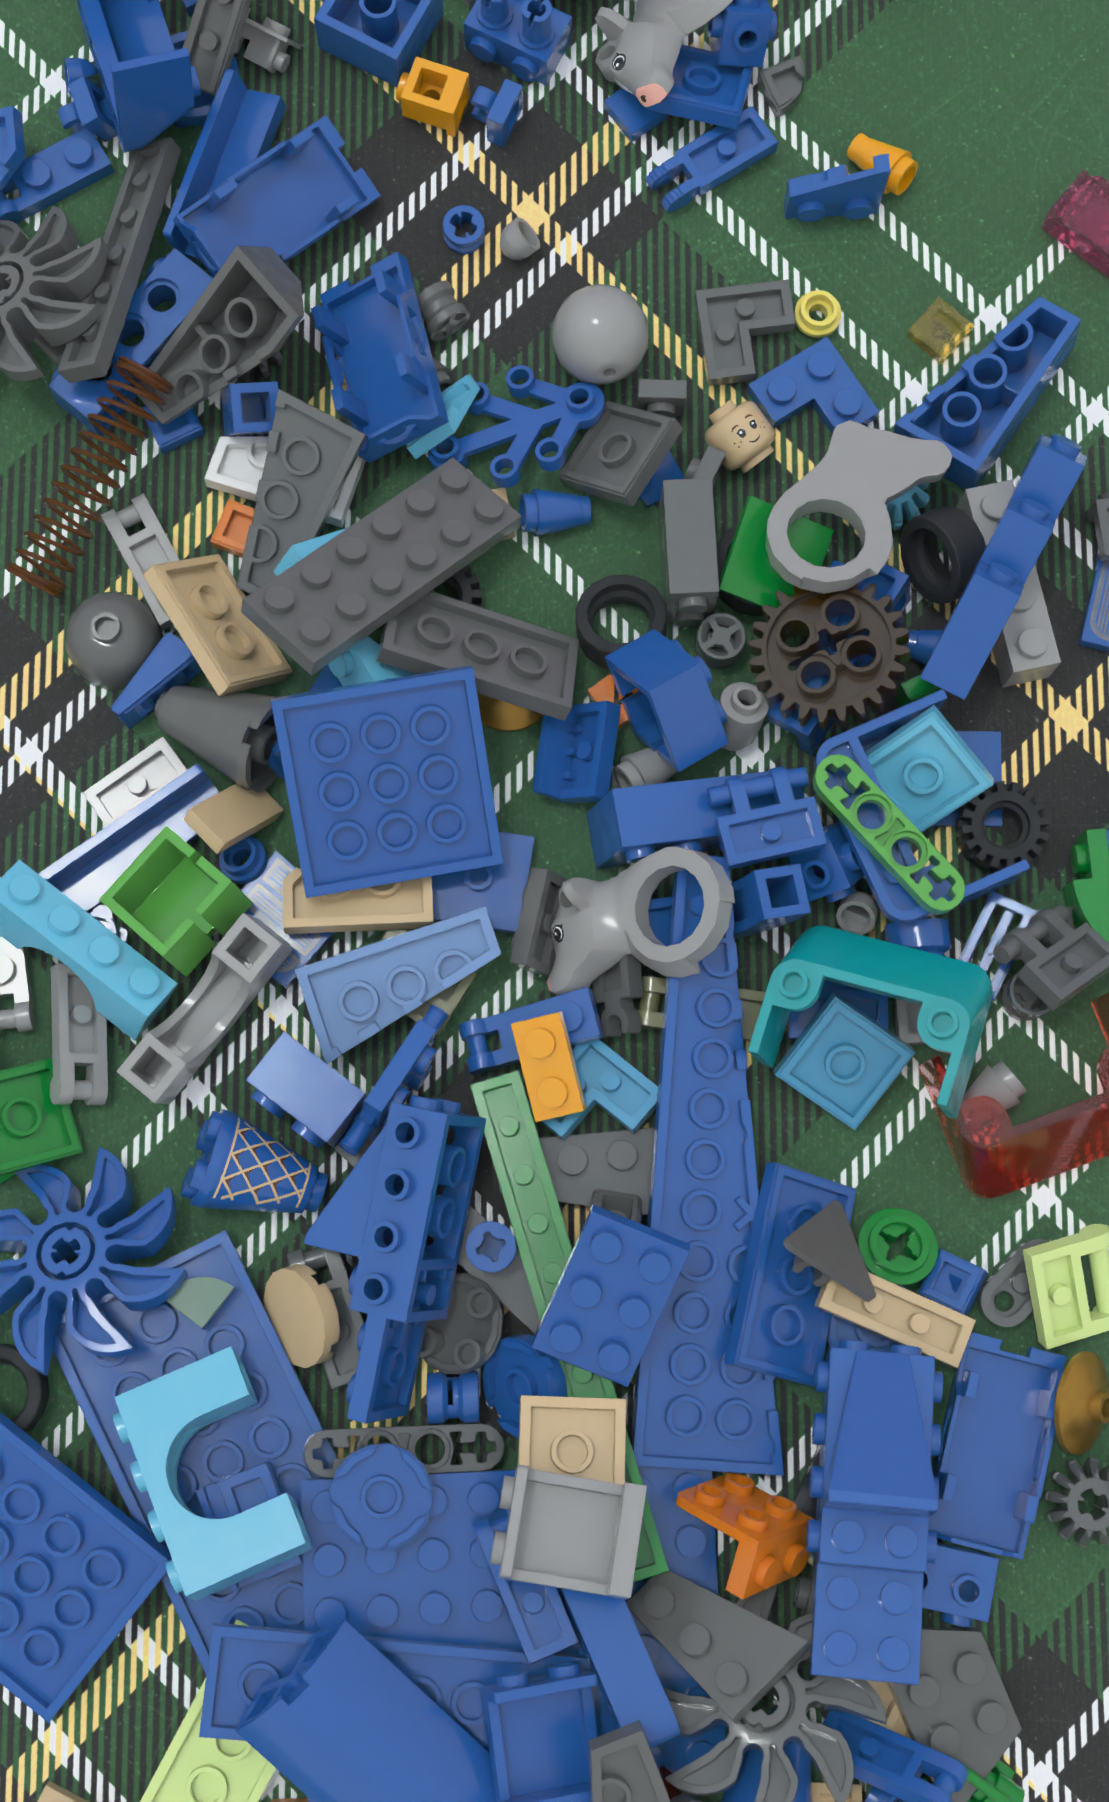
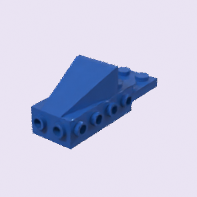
M411 1095L410 1104L391 1102L387 1124L306 1233L304 1244L359 1257L358 1265L352 1271L349 1280V1293L352 1295L349 1309L368 1315L357 1337V1349L360 1351L356 1373L351 1377L347 1387L346 1398L347 1402L350 1403L347 1419L366 1424L408 1415L426 1323L432 1320L447 1319L486 1118L460 1113L462 1103ZM450 1127L455 1133V1139L451 1145L446 1144ZM437 1185L445 1186L441 1195L436 1193ZM427 1235L435 1237L431 1245L426 1243Z
M844 1340L839 1341V1348L831 1347L825 1356V1361L817 1360L815 1392H823L822 1413H814L812 1426V1444L820 1445L819 1466H811L809 1480V1497L817 1498L816 1520L808 1519L806 1533V1551L814 1552L813 1566H815L809 1675L919 1685L924 1573L927 1572V1563H935L937 1552L936 1531L928 1530L929 1516L938 1511L939 1479L938 1477H933L931 1455H939L941 1426L940 1424L932 1423L933 1403H941L943 1373L934 1371L935 1357L921 1355L922 1349L916 1346L893 1345L890 1347V1352L870 1351V1344L867 1342Z

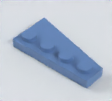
M484 906L294 969L325 1063L328 1064L403 1015L408 1014L430 998L501 955V951L487 908Z

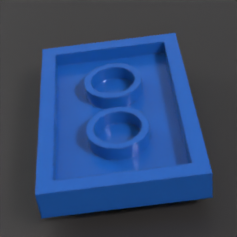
M593 1204L534 1335L531 1348L628 1387L688 1257L690 1244Z

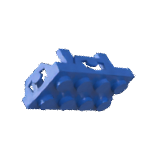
M325 115L291 139L282 141L228 177L215 190L176 215L173 222L214 278L237 245L271 247L282 261L286 263L377 201L381 195L363 168L356 172L353 171L340 152L345 142L327 115Z
M398 252L370 266L372 275L353 285L348 280H345L320 294L323 307L318 304L311 308L315 328L325 335L321 338L334 388L331 390L335 411L349 419L352 427L368 435L359 453V457L369 463L449 422L408 260ZM344 376L346 380V391L342 387V384L344 383Z
M971 1332L960 1364L954 1371L941 1430L940 1452L935 1457L932 1470L933 1477H938L939 1499L938 1511L929 1516L928 1530L936 1531L937 1538L951 1543L1023 1560L1030 1523L1034 1524L1055 1434V1397L1064 1370L1066 1356L1032 1347H1027L1026 1356L1000 1350L1001 1339Z

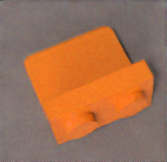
M733 1472L678 1492L675 1504L679 1508L739 1541L725 1590L743 1600L792 1577H796L804 1569L809 1556V1552L806 1551L808 1519L814 1518L797 1510V1505L793 1501L782 1496L770 1495L755 1487V1482L748 1476Z

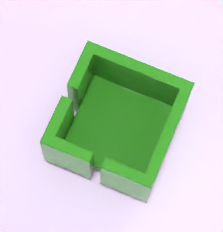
M167 825L99 898L107 908L186 977L216 945L211 939L213 934L218 931L224 936L241 914L245 913L253 904L228 877L201 856Z

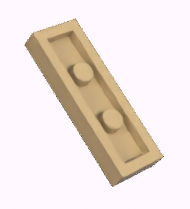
M869 1272V1277L876 1292V1297L870 1302L864 1301L833 1279H830L827 1284L821 1287L814 1307L900 1345L919 1347L922 1349V1355L934 1356L936 1361L952 1368H958L976 1320Z

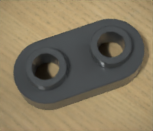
M1032 1239L1021 1243L983 1283L977 1295V1306L980 1314L987 1322L995 1326L1012 1327L1023 1322L1033 1311L1023 1249L1050 1241ZM1001 1291L1005 1292L1010 1299V1304L1004 1311L998 1310L994 1304L996 1294Z

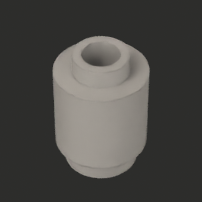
M745 682L733 683L724 689L719 699V704L723 708L727 719L726 723L722 725L729 742L722 748L729 751H738L754 742L767 715L769 705L767 704L765 694L762 691H758L756 686Z

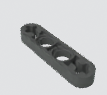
M480 1423L324 1429L316 1431L308 1437L303 1446L302 1456L304 1464L309 1471L317 1476L329 1478L334 1477L337 1467L346 1457L332 1459L331 1468L324 1469L322 1461L313 1459L312 1455L313 1449H318L322 1446V1439L330 1438V1443L333 1447L345 1448L350 1447L347 1437L356 1435L357 1439L354 1446V1451L364 1447L370 1438L379 1435L388 1439L393 1445L408 1449L417 1458L415 1445L418 1439L425 1434H434L442 1442L443 1451L438 1461L429 1465L424 1464L427 1473L484 1471L491 1469L499 1463L503 1456L504 1443L497 1429ZM450 1432H458L457 1443L473 1442L476 1439V1433L482 1432L483 1440L492 1442V1451L485 1452L481 1462H477V1457L474 1453H456L459 1463L450 1464L454 1449Z

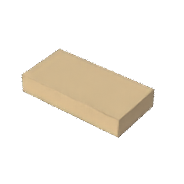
M236 783L190 808L183 820L216 854H219L276 821L284 809L265 790L255 792L244 789Z

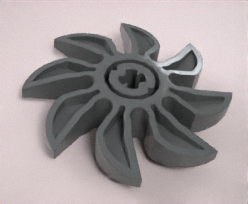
M52 206L31 240L16 223L9 220H0V369L8 378L14 381H30L44 376L32 355L30 343L34 338L42 335L51 346L65 344L84 333L101 314V311L95 304L78 302H81L99 281L107 262L108 246L100 237L78 248V238L73 223L56 206Z
M778 1584L743 1600L739 1598L736 1605L769 1621ZM813 1613L799 1617L791 1622L788 1631L808 1640L810 1644ZM811 1648L764 1695L768 1697L774 1694L778 1701H773V1710L775 1712L768 1716L762 1709L756 1712L750 1710L735 1724L713 1699L703 1696H689L663 1688L678 1722L681 1737L692 1739L711 1730L716 1725H723L729 1730L728 1737L725 1740L720 1741L707 1754L667 1776L665 1780L676 1789L687 1794L696 1796L719 1794L736 1785L743 1765L744 1754L749 1750H757L763 1755L764 1759L761 1765V1780L755 1802H794L797 1794L798 1778L789 1758L783 1750L787 1744L796 1742L803 1747L806 1755L815 1764L834 1801L846 1802L854 1777L853 1759L847 1741L841 1732L820 1723L811 1722L807 1718L806 1713L809 1709L818 1707L823 1710H838L886 1724L885 1710L880 1697L866 1680L817 1676L811 1681L802 1679L798 1671L810 1662Z

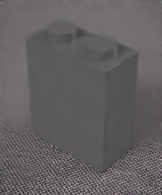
M712 478L663 480L658 508L662 593L663 600L666 603L667 622H676V626L683 628L698 627L708 616L714 614L719 595Z

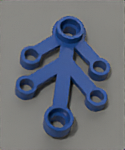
M515 366L506 374V383L510 394L519 399L530 396L551 405L535 410L492 396L486 384L476 382L480 388L476 396H483V398L473 401L467 412L472 415L486 414L505 422L460 439L451 435L428 451V458L433 470L452 457L467 469L469 463L468 456L513 440L507 453L495 457L490 464V472L494 483L501 488L512 487L519 482L521 478L520 469L542 430L557 423L559 424L553 436L538 442L535 447V454L538 464L543 470L555 471L560 469L566 461L565 452L578 429L592 427L601 418L605 408L604 395L592 383L578 382L563 388L535 379L532 369L528 366ZM521 379H526V380H527V382H525L524 384H521V385H516V384H515L518 380H521ZM550 451L558 452L553 457H544ZM504 468H512L511 472L507 474H499Z

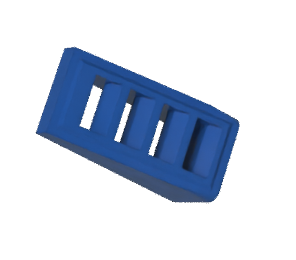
M170 632L166 633L111 706L112 712L125 726L130 729L155 710L156 702L163 692L168 691L175 685L185 686L202 671L185 642Z

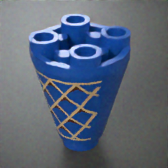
M221 1109L220 1112L212 1111L208 1121L204 1120L195 1145V1149L203 1152L201 1158H197L194 1167H189L180 1192V1196L189 1198L190 1205L200 1208L301 1214L304 1210L314 1213L318 1210L326 1189L328 1174L319 1172L317 1165L231 1111Z

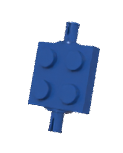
M431 1005L422 1021L420 1019L417 1021L365 1099L361 1113L355 1115L354 1123L342 1141L339 1142V1146L344 1151L357 1156L367 1138L374 1141L387 1124L391 1102L404 1104L410 1094L409 1088L417 1092L423 1085L433 1067L430 1064L437 1053V1050L431 1047L434 1043L433 1039L444 1021L448 1018L444 1010Z

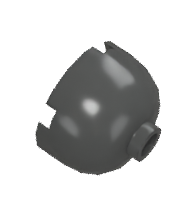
M118 591L97 593L83 600L71 613L65 629L66 651L75 670L91 685L109 691L124 690L163 638V630L152 610L135 596Z

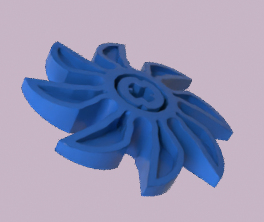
M100 1147L98 1149L92 1186L86 1198V1204L82 1209L81 1192L61 1170L41 1165L15 1172L39 1197L43 1207L48 1211L47 1219L42 1224L35 1225L18 1208L0 1210V1251L24 1254L22 1258L17 1260L0 1261V1316L16 1303L22 1301L13 1312L12 1335L19 1354L36 1371L48 1376L56 1331L65 1310L67 1331L87 1351L102 1357H119L136 1351L108 1321L104 1311L99 1307V1303L105 1295L112 1293L130 1311L147 1310L166 1301L182 1285L187 1276L185 1269L132 1267L123 1264L128 1259L136 1260L154 1256L169 1239L177 1214L176 1199L170 1187L166 1188L134 1214L125 1218L133 1208L134 1192L131 1178L118 1158ZM78 1255L79 1257L73 1263L70 1264L69 1261L74 1256Z

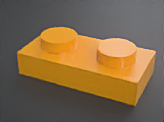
M559 1011L512 1023L511 1027L535 1122L587 1109L563 1012Z

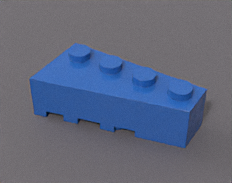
M1039 296L994 336V340L977 355L974 353L961 365V369L942 386L939 384L926 395L921 405L910 414L907 412L894 424V433L909 438L938 440L944 443L952 454V460L943 477L963 489L978 487L1074 348L1081 319Z
M768 771L611 789L586 813L596 869L636 863L666 847H681L699 852L720 849V852H722L715 821L718 817L733 814L730 804L711 807L707 796V788L723 785L727 778L741 776L743 780L768 775ZM802 787L792 789L795 800L804 798ZM773 794L748 799L751 810L777 804Z

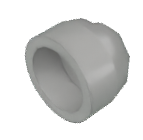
M520 217L511 221L501 232L500 249L511 260H523L540 248V241L536 232L527 221Z
M856 891L843 898L840 902L836 914L837 922L844 931L859 935L866 934L875 925L878 907L874 898L868 893Z

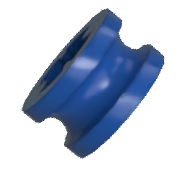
M460 205L450 209L443 220L444 241L448 248L455 253L464 255L471 254L481 247L485 238V225L481 213L474 207ZM462 222L471 223L473 235L470 236L466 232L465 238L457 237L455 225L458 224L462 228Z

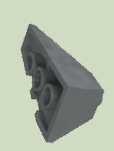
M237 245L149 367L151 371L160 375L174 386V389L171 390L172 394H165L142 381L138 382L165 401L166 405L162 406L137 394L161 424H169L277 353L304 317L301 281L271 247Z

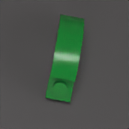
M1106 828L1085 830L1075 839L1076 844L1072 845L1070 850L1073 873L1080 874V879L1069 882L1062 888L1066 907L1071 906L1073 924L1076 929L1087 922L1109 944V849Z

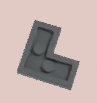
M789 279L695 291L694 300L707 386L754 381L756 372L750 336L794 331L796 323Z

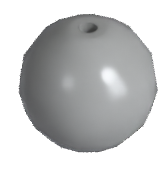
M605 284L586 286L573 292L564 300L552 323L553 350L564 369L578 380L594 385L615 383L632 374L648 349V319L636 299L622 289Z

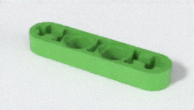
M840 754L830 755L823 759L817 766L812 780L813 789L817 796L923 909L929 913L940 915L956 908L964 898L965 893L964 880L959 872L852 759ZM827 769H830L833 773H837L841 769L845 771L848 776L844 784L852 794L855 793L858 786L865 791L856 797L849 809H846L842 804L849 795L838 785L832 789L826 786L825 782L829 777L826 772ZM865 803L878 805L884 812V824L877 829L865 828L857 819L858 808ZM908 840L914 843L919 850L918 862L913 866L907 867L895 862L891 851L895 842ZM928 860H930L935 867L931 868L927 874L938 884L944 880L950 883L952 887L948 890L947 894L952 900L948 902L943 897L936 901L933 900L929 895L933 889L929 880L923 875L918 883H916L911 876L920 872Z

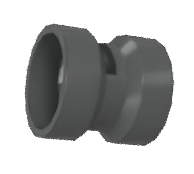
M1018 971L1004 982L1000 992V1001L1003 1009L1010 1017L1018 1021H1031L1048 1013L1051 1009L1017 976L1020 972Z

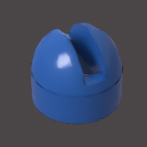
M64 58V76L68 97H72L68 84L82 76L87 78L98 73L95 65L87 59ZM87 78L93 84L98 86V80L93 78Z

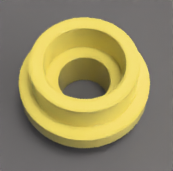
M815 290L803 295L798 300L794 310L795 323L799 330L814 338L826 337L832 334L837 329L842 315L837 299L829 292L823 290ZM820 311L824 314L825 319L823 321H815L810 318L809 313Z

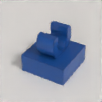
M84 76L68 84L74 102L62 106L57 111L63 128L68 129L72 126L74 133L86 128L105 142L116 137L117 133L104 91Z
M505 78L498 94L489 88L478 86L471 100V105L475 106L471 116L478 121L486 123L487 141L504 148L523 109L522 85Z

